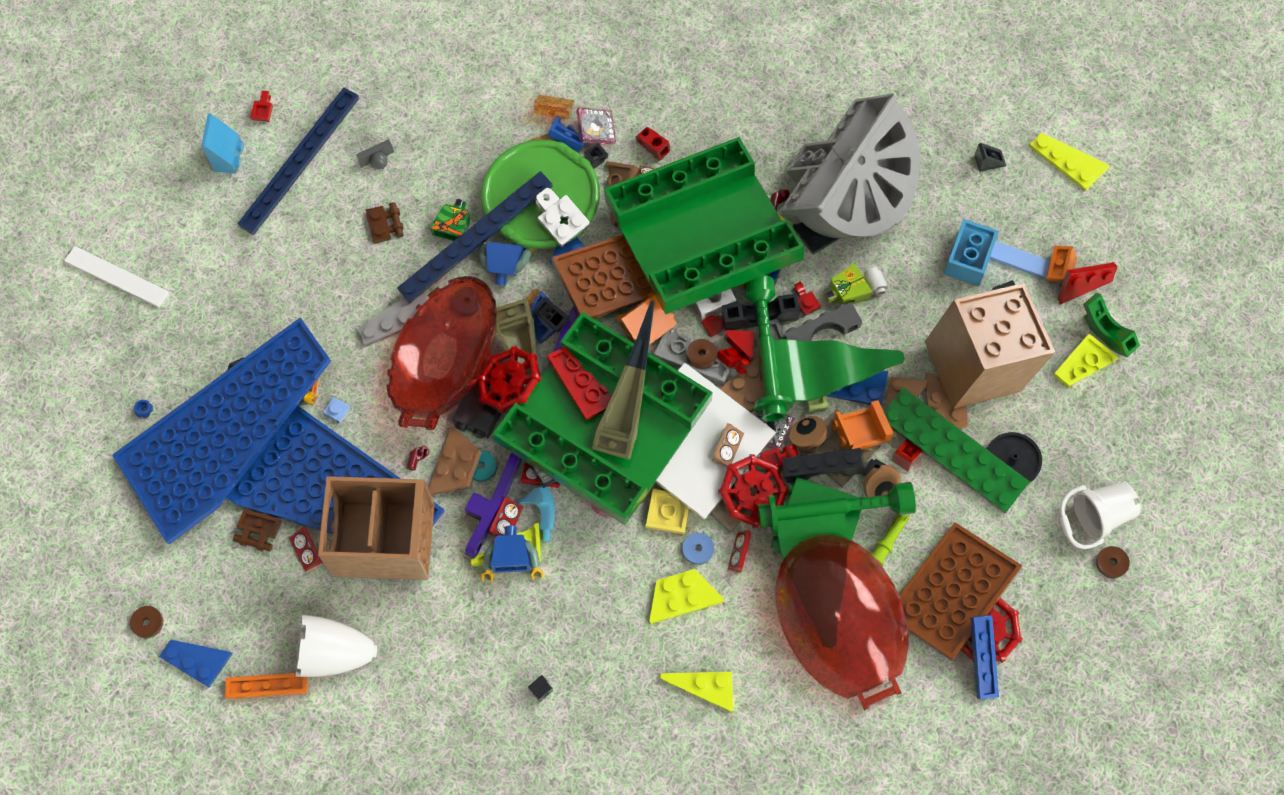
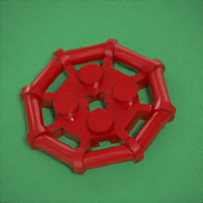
M512 346L510 349L497 355H491L480 376L476 378L480 393V403L491 406L500 413H504L507 409L512 408L515 403L518 405L527 403V399L536 384L541 381L537 366L538 357L534 353L530 354L518 349L517 346ZM510 357L509 361L504 362L502 364L499 363L500 361ZM518 357L525 359L522 364L517 362ZM528 368H530L531 371L530 376H528ZM509 377H512V378L510 379V382L507 383L506 380H507ZM486 384H490L491 391L489 393H487ZM496 396H498V397L500 396V397H501V401L498 402V401L494 400V398H495Z
M749 454L748 457L726 466L727 470L718 493L721 494L729 512L728 516L731 519L735 518L752 525L753 528H758L760 525L759 517L757 516L758 504L767 503L768 495L778 493L775 505H783L789 488H786L778 470L779 466L776 463L772 464L756 457L755 454ZM747 465L749 467V471L744 474H740L737 471ZM755 465L768 471L765 474L755 470ZM771 474L773 475V478L778 488H773V483L769 479V476ZM734 476L736 480L733 489H728ZM755 487L757 494L752 496L749 488ZM729 494H733V496L736 497V507L734 506ZM743 508L750 511L751 517L739 512V510Z
M999 598L996 605L1008 615L1001 616L1000 612L994 610V607L988 615H992L996 661L1003 663L1019 643H1022L1023 638L1020 634L1019 611L1013 609L1003 599ZM1011 619L1012 634L1006 632L1005 621ZM1004 638L1009 639L1010 641L1001 651L998 644ZM965 644L961 651L974 663L973 650Z

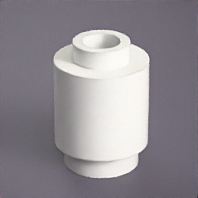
M877 267L866 270L864 272V279L872 290V295L881 296L885 294L888 286L882 272Z

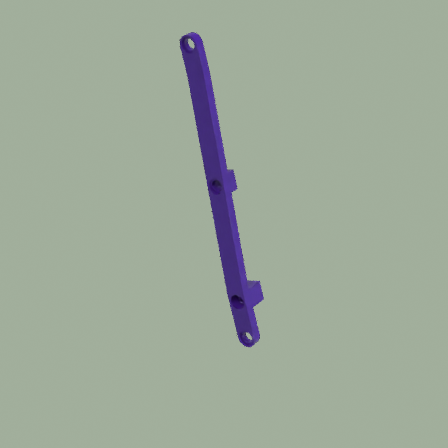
M574 306L568 315L570 319L564 325L554 351L561 349L560 341L579 317ZM513 453L508 458L492 499H487L473 492L465 507L467 515L480 520L465 549V555L473 559L478 555L485 542L504 497H507L522 459Z

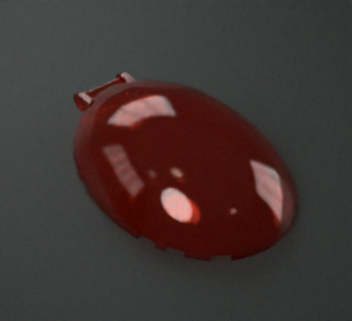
M472 276L457 277L448 280L449 284L441 289L439 287L435 288L427 295L429 299L422 306L420 304L417 305L415 308L417 310L416 314L412 319L408 318L402 327L390 357L392 366L391 369L387 370L389 384L386 385L387 395L391 399L394 408L401 412L398 420V425L401 428L413 426L434 430L440 416L455 407L470 392L486 366L496 338L497 307L492 290L479 278Z
M817 535L795 545L786 555L780 566L776 579L775 600L782 631L796 658L809 675L826 689L847 699L857 696L864 711L869 709L868 706L894 694L897 696L902 694L895 678L902 675L907 661L909 646L908 626L898 592L882 565L869 551L858 543L841 536ZM890 681L892 687L864 698L862 693Z

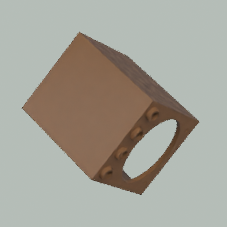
M1024 283L954 299L924 341L953 409L1022 391L1055 353Z
M326 477L318 556L333 577L428 580L435 503L425 480ZM333 495L335 517L331 524V531L334 533L333 539L329 543L330 552H327V521L330 501Z

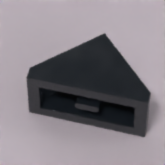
M983 143L978 144L974 157L979 172L1007 166L1002 150Z
M546 297L533 311L557 332L570 319L565 312Z

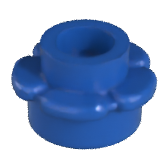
M139 400L134 405V413L137 417L146 418L153 411V405L148 400Z

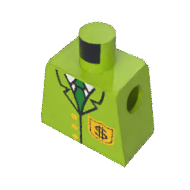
M854 263L834 276L830 281V288L832 290L824 293L827 303L838 300L841 305L850 302L856 304L871 299L872 290Z

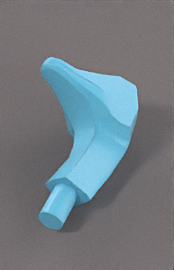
M540 486L534 488L526 497L519 499L518 503L534 504L539 507L541 512L539 530H542L543 542H550V530L554 528L555 502L549 488Z

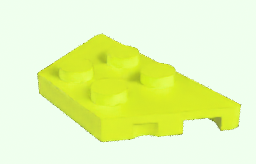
M695 569L656 581L650 624L724 603V598Z

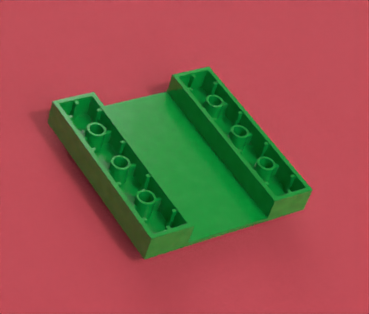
M740 137L604 188L605 202L665 314L804 260V245L788 218L781 220L755 176V163Z
M582 312L560 341L561 348L565 347L581 363V366L587 372H590L594 379L613 395L634 343ZM648 352L637 440L634 443L631 459H625L592 450L595 433L604 413L585 421L552 366L549 365L542 374L541 381L536 384L528 397V402L521 403L520 405L515 403L493 432V438L497 444L626 525L712 401L713 392Z

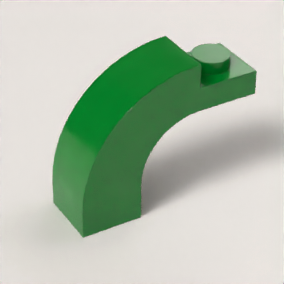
M1095 293L1083 303L1087 313L1084 316L1086 323L1110 349L1128 357L1140 346L1135 331L1121 326L1110 315L1102 294Z

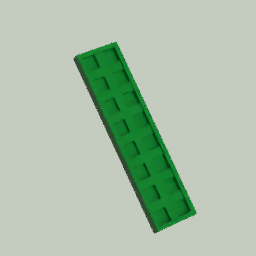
M904 387L884 411L891 428L1004 513L1009 510L1030 482Z

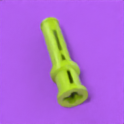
M906 515L896 516L882 540L877 541L873 553L867 557L869 561L879 567H883L885 558L893 551L895 540L910 519L909 515L907 517Z

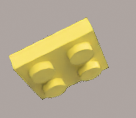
M653 489L646 528L685 535L689 508L667 491Z

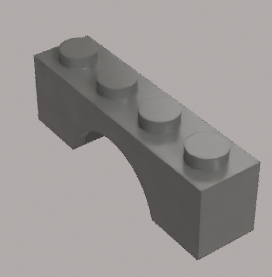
M852 302L844 303L837 306L831 312L826 311L814 320H806L797 328H789L784 333V337L788 340L812 341L813 336L823 329H834L846 335L861 328L862 319Z

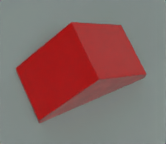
M725 331L724 340L751 363L753 361L754 331Z
M906 440L895 451L892 461L906 471H909L923 451L909 440Z

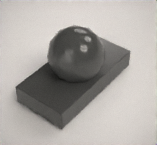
M386 140L356 154L361 167L371 164L375 169L380 170L386 167L388 163L387 155L394 153L390 140Z

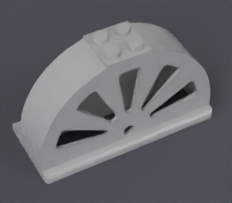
M894 93L855 99L827 141L803 145L786 170L797 183V186L780 209L784 216L796 215L813 231L833 238L872 236L882 233L902 221L905 212L911 207L916 197L915 192L920 172V154L914 128L906 112L896 101L898 98Z

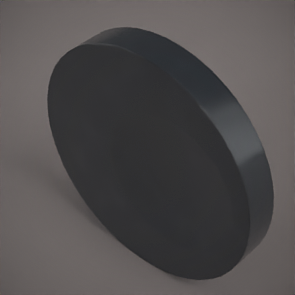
M1017 432L1003 433L995 437L987 448L988 451L1030 481L1029 483L1038 476L1041 470V451L1038 445L1024 434Z

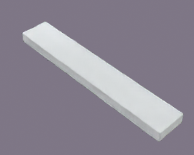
M76 246L73 247L64 260L67 264L157 308L161 306L169 294L167 290Z

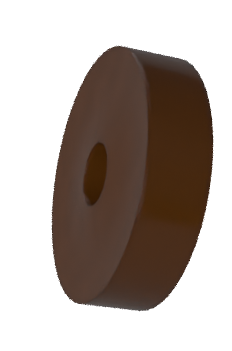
M695 340L687 348V360L695 368L707 369L716 362L717 348L708 340Z
M1109 546L1098 554L1096 564L1101 574L1114 579L1123 576L1128 571L1130 560L1123 549ZM1110 560H1115L1116 565L1110 564Z
M152 606L140 607L131 616V630L140 638H152L161 631L164 622L163 616L159 610ZM146 619H150L148 625H144Z

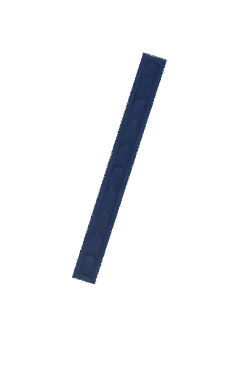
M345 87L342 88L238 222L239 227L255 235L359 100V96Z
M539 171L398 286V291L411 303L536 201L539 193L546 188H552L553 184Z

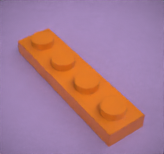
M295 673L230 677L225 680V698L227 700L308 694V677H297Z

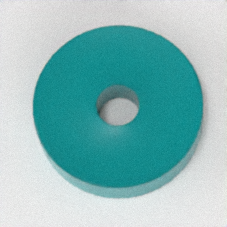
M481 451L482 453L472 479L478 482H485L495 475L497 462L491 453ZM485 464V467L483 469H479L478 465Z

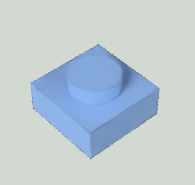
M333 397L323 411V414L340 423L350 409V406Z

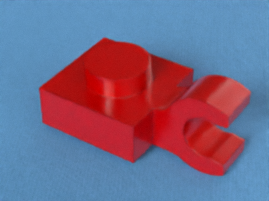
M262 90L260 101H254L250 116L252 120L270 122L273 105L270 103L271 95H269V91Z
M801 281L794 284L793 290L799 297V307L804 316L821 308L813 292L806 293Z
M728 348L718 351L717 358L727 367H734L739 374L747 372L743 366L749 365V361L741 356L736 349Z

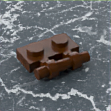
M395 202L389 203L390 210L386 212L384 206L365 210L374 244L392 240L390 233L393 232L396 233L398 238L404 236V226L399 218L400 210ZM392 218L393 224L388 226L387 219Z
M243 509L237 528L243 530L242 535L235 534L233 541L238 542L241 546L246 547L248 545L262 552L263 550L271 552L273 544L266 543L267 538H276L282 521L279 518ZM251 533L260 535L259 539L250 538Z

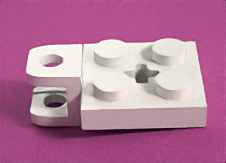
M549 188L544 189L537 195L536 205L542 212L538 217V221L561 247L590 225L588 219L567 195L559 200V197ZM561 217L568 218L567 225L559 223Z

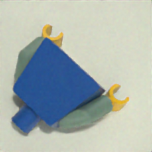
M489 238L480 246L479 258L483 267L489 273H496L495 284L506 286L507 275L516 276L517 273L521 272L536 249H524L523 246L495 243L491 242Z
M505 526V535L496 536L495 542H492L485 551L483 564L485 572L481 576L482 581L485 580V574L491 576L490 582H492L495 577L494 573L531 571V577L535 580L533 574L538 571L541 573V578H543V571L539 568L540 561L537 550L529 540H525L524 535H517L516 526Z

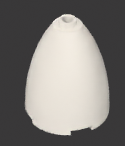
M308 615L301 616L302 623L299 626L295 676L321 677L341 674L364 666L372 661V657L376 658L377 645H374L373 640L360 631L331 619Z

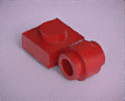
M793 444L783 447L782 453H780L779 447L759 453L761 459L772 464L776 463L779 466L778 468L783 467L782 458L799 455L797 448H794Z

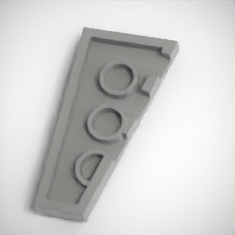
M423 292L411 303L404 297L358 328V331L366 347L435 319V316Z
M673 327L664 333L654 352L655 357L678 368H681L686 363L704 378L724 385L731 367H727L718 358L714 365L707 369L693 367L686 357L687 348L691 343L687 340L688 337L682 333L678 334L674 331Z

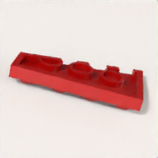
M565 347L548 354L547 360L583 419L587 421L604 413L612 397L608 389L603 385L601 386L594 379V376L587 372Z

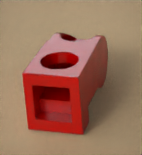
M645 127L635 136L636 141L653 154L658 161H661L671 151L669 141L649 127Z

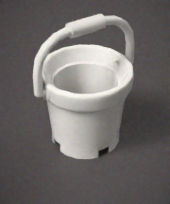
M1119 481L1095 490L1086 488L1085 485L1072 489L1064 495L1059 507V520L1064 535L1067 536L1071 544L1080 549H1089L1104 542L1103 538L1108 536L1113 529L1139 516L1140 503L1135 505L1133 500L1137 498L1136 492L1125 481ZM1074 494L1073 506L1076 517L1081 522L1084 531L1096 540L1092 543L1080 544L1072 536L1073 533L1064 508L1069 497Z

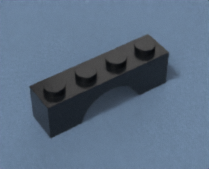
M797 293L778 296L767 304L769 321L778 319L779 322L799 319L800 307ZM741 302L722 305L721 315L725 331L758 326L756 306L743 305Z
M861 448L782 458L784 478L787 483H795L797 477L808 480L813 476L834 473L844 476L865 474Z

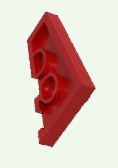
M1112 262L1067 270L1057 298L1059 303L1063 304L1113 282L1118 266Z

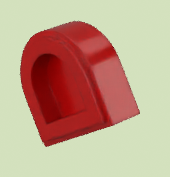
M712 315L701 321L710 338L720 333L723 329V321L718 316Z

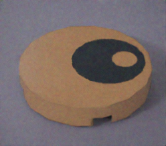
M817 416L804 417L792 426L789 433L790 440L794 447L799 450H811V447H818L826 440L828 429L823 419Z
M881 465L878 469L874 468L865 477L863 482L864 492L868 497L887 495L894 484L901 483V476L891 465Z

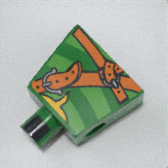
M456 199L454 206L443 205L430 227L433 236L455 241L469 229L470 214L465 209L466 202L464 200Z

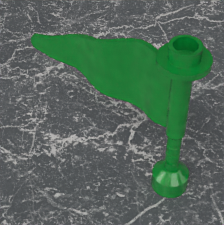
M764 275L744 283L745 298L756 305L758 345L764 397L754 402V411L763 414L765 421L783 420L786 418V411L793 407V402H807L822 398L843 387L864 381L887 368L902 364L905 360L904 353L900 350L860 348L834 340H773L770 332L767 304L776 295L774 279Z
M911 482L894 484L887 495L856 499L839 498L776 506L772 494L767 496V503L758 504L760 527H771L772 534H778L784 564L817 629L823 647L833 648L837 642L838 617L847 572V525L845 514H848L850 511L889 507L897 515L914 514L916 512V501Z

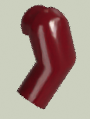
M782 189L771 195L770 201L776 211L778 205L786 201L790 196L789 190Z
M419 446L412 450L409 454L406 469L416 471L418 461L428 456L429 448L427 446Z

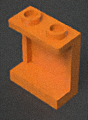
M652 292L648 294V298L625 315L620 314L615 318L632 343H635L648 306L652 300L655 304L649 345L677 324L674 320L673 312L665 314L655 294Z
M879 401L871 402L869 408L841 415L840 411L835 412L832 419V427L834 431H837L840 446L845 450L855 448L863 450L885 444L890 441L893 435V431Z

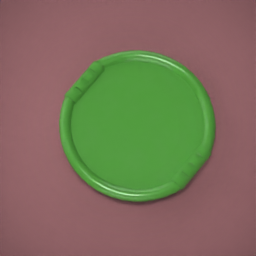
M532 140L517 144L500 154L485 174L481 186V205L484 215H487L539 171L553 184V187L550 189L559 197V200L567 195L590 223L598 209L600 186L590 161L563 142ZM536 201L498 231L499 234L514 245L523 246V248L540 250L560 246L538 221V217L542 212L537 207ZM561 217V218H560V219H561V221L559 222L560 224H563V223L566 224V225L568 224V222H567L568 218H566V217H565V218H564V217ZM581 231L578 235H576V236H575L574 238H572L570 241H572L573 239H575L576 237H578L583 231Z

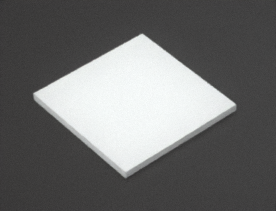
M684 363L678 371L712 391V401L658 477L656 483L705 520L722 499L718 489L721 488L727 469L726 466L712 461V458L727 423L732 424L744 433L732 464L748 457L749 454H755L757 457L776 432ZM748 465L737 471L740 474H743L745 470L748 468ZM734 476L728 489H731L735 483L736 478Z

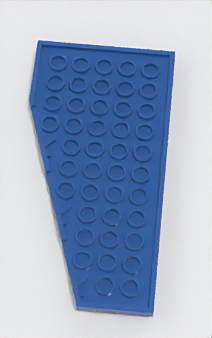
M301 318L291 323L112 455L168 544H171L220 507L332 361Z
M297 405L226 499L237 506L321 531L327 476L401 478ZM333 495L330 501L327 521V533L329 534L334 533L331 531V524L335 517ZM436 503L434 507L433 526L445 512V510Z

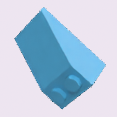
M208 114L201 147L214 172L236 173L237 167L239 168L241 165L239 154L243 152L244 143L237 132L212 114Z
M963 219L944 274L980 286L999 231Z

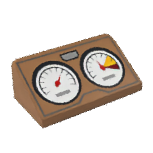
M727 423L712 461L723 466L732 464L744 433L732 424Z

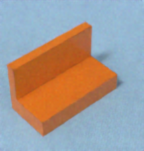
M1054 245L1046 277L1048 282L1063 283L1066 271L1075 269L1077 256L1073 246Z

